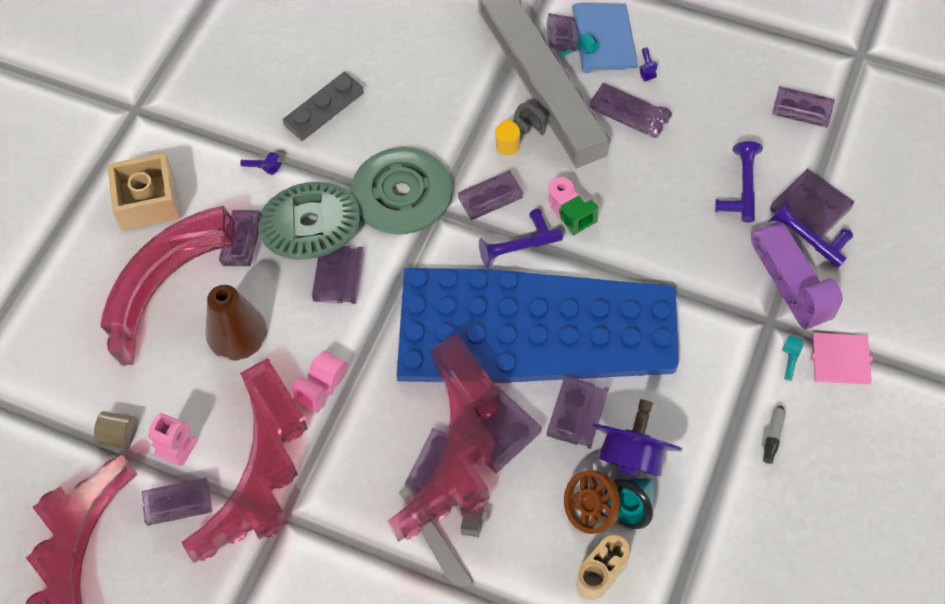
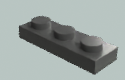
M344 71L282 119L283 124L296 137L304 141L364 94L363 86Z

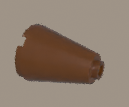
M219 285L213 288L207 296L205 337L208 346L215 355L227 357L229 360L234 361L248 358L258 352L267 334L266 323L261 313L234 287Z

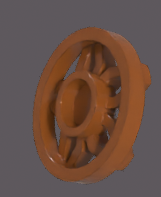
M590 470L577 473L568 482L564 493V508L568 519L575 528L587 534L604 532L618 520L620 507L618 487L614 481L602 472ZM595 478L599 479L602 482V484L598 485ZM580 481L581 492L573 494L575 486ZM607 488L608 492L603 496L602 492ZM611 499V505L605 503V501ZM573 508L582 512L581 521L576 516ZM603 509L608 512L609 516L603 513ZM598 520L604 521L601 526L594 528Z

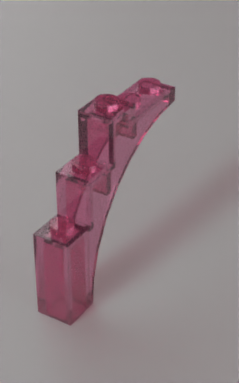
M458 334L430 349L433 364L444 382L449 398L450 422L448 438L440 462L426 486L408 506L388 520L391 532L398 542L404 538L407 540L414 538L423 530L424 525L432 520H442L451 512V508L454 506L461 516L468 512L474 514L480 511L489 499L488 487L473 467V464L479 465L486 462L492 456V452L495 451L494 438L479 417H487L497 410L498 405L501 404L500 392Z
M268 358L240 373L249 393L254 415L253 442L249 460L238 486L224 506L202 528L181 541L193 563L199 560L205 561L210 559L217 553L218 549L228 543L234 544L246 537L247 532L252 529L260 540L263 537L276 535L288 523L271 491L275 488L280 489L289 485L293 478L298 476L295 465L282 444L286 441L292 442L298 439L304 431L308 430L303 414Z
M123 454L107 461L101 470L91 478L79 482L70 494L67 495L59 486L54 491L44 494L39 502L32 507L54 536L37 544L32 553L25 557L47 586L45 590L31 595L27 599L26 604H82L80 590L82 564L90 536L102 513L117 493L138 475Z

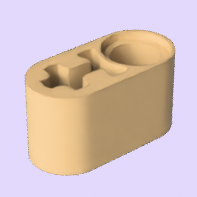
M619 535L606 536L581 565L576 585L582 597L588 600L601 598L627 565L630 554V547L626 539ZM618 552L619 557L613 556L606 567L604 564L606 563L608 553ZM589 574H594L601 579L602 583L598 586H590L583 578Z

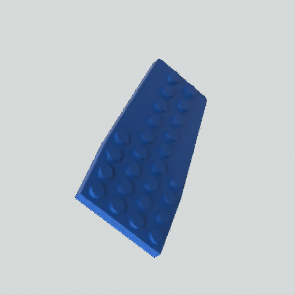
M404 268L397 381L509 383L674 374L677 371L679 359L676 291L672 286L493 269Z

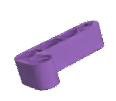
M778 221L752 231V245L799 325L803 329H809L834 319L843 300L839 285L832 278L819 281L785 224Z

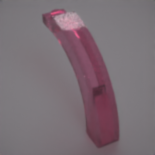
M225 206L195 213L167 227L147 242L121 271L108 295L100 327L110 336L107 340L109 353L122 366L134 364L136 337L140 319L146 305L158 287L173 272L194 258L214 250L233 247L235 221Z

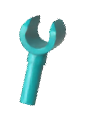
M585 33L580 36V42L560 50L562 56L584 49L586 54H592L599 49V44L592 35Z
M789 335L782 351L790 354L784 377L788 381H792L795 364L804 345L801 339L793 335Z

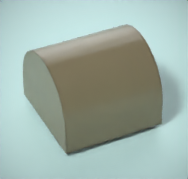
M102 411L98 415L94 427L95 441L101 445L128 449L138 421L137 418L131 415Z

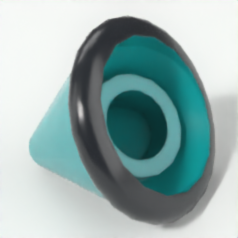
M651 478L612 480L618 487L617 491L620 501L617 522L630 529L647 527L653 519L654 480ZM607 488L604 490V496L608 492ZM611 499L605 501V503L611 505Z

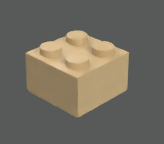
M166 153L107 164L112 209L122 231L180 219L173 171Z

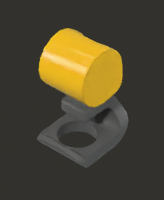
M530 103L520 104L514 113V122L507 119L496 127L495 137L498 152L503 155H512L519 150L520 135L528 133V125L525 122L531 124L541 135H544L545 116Z

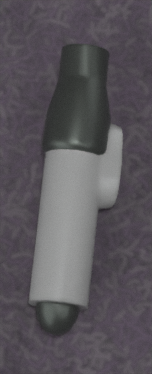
M781 405L773 410L769 429H765L763 434V462L768 464L773 463L780 444L779 440L786 411Z

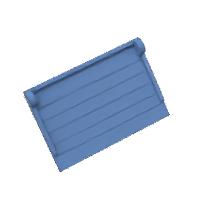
M576 3L572 5L577 41L580 42V36L588 33L599 44V49L592 54H586L584 49L579 50L582 71L584 73H590L592 70L638 68L626 4Z

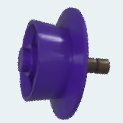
M640 399L639 411L636 413L632 430H621L601 424H592L593 428L606 434L597 459L619 465L618 472L637 477L638 471L661 477L664 452H682L683 448L651 438L650 435L645 434L650 416L649 413L653 405L651 401Z

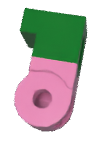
M557 177L550 181L548 186V203L573 236L598 222L599 207L592 199L584 202L574 191V185L571 180L565 177Z

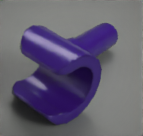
M643 48L642 54L645 64L639 67V71L643 81H649L657 78L656 70L658 65L656 61L652 62L648 48Z
M270 152L265 160L241 159L240 165L242 167L262 168L267 174L274 175L282 165V162L277 161L279 155Z

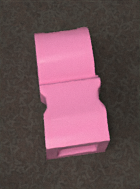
M328 351L321 352L311 362L308 381L298 378L292 383L294 401L318 413L325 406L326 398L333 394L334 387L339 385L344 378L348 362Z
M164 413L156 416L148 433L149 439L153 441L152 446L155 448L153 455L178 466H184L199 438L189 435L190 426L187 423Z

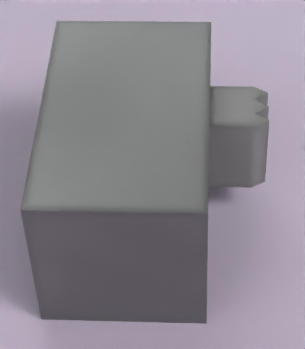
M466 500L460 528L461 535L479 537L482 521H488L489 513L484 511V503Z

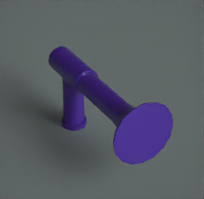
M745 141L737 143L732 148L733 152L739 155L742 161L741 201L715 199V212H741V220L749 223L755 220V193L753 192L754 158L762 152L763 147L757 142Z
M788 198L768 223L771 221L783 222L812 245L817 252L835 267L839 268L847 259L840 251L853 238V233L849 229L843 228L830 245L792 214L788 206Z
M534 209L529 213V217L532 219L538 233L498 244H490L479 238V251L483 264L486 268H489L490 262L500 255L562 241L563 236L560 228L549 230L542 216V211Z

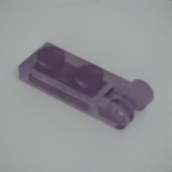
M604 82L590 100L589 105L594 111L653 138L659 137L663 131V124H667L672 117V112L667 107L654 106Z

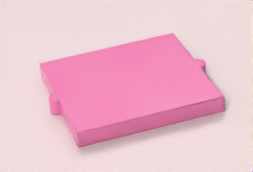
M827 333L812 334L813 353L810 359L814 362V379L816 382L871 384L870 364L873 357L869 354L868 336Z

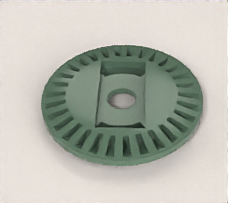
M400 147L381 151L367 159L354 175L351 194L358 203L360 218L366 224L376 230L389 234H409L431 226L444 214L451 200L452 188L450 176L446 168L436 157L419 149ZM399 183H404L410 187V191L404 196H398L393 193V187ZM381 200L382 203H383L384 205H386L387 207H389V208H386V207L382 206V205L379 203V201Z
M327 182L298 184L279 192L267 202L258 218V232L264 245L279 256L299 260L322 257L338 250L355 234L360 222L359 206L354 196L338 185ZM312 215L318 218L313 225L305 226L301 224V220L306 216Z

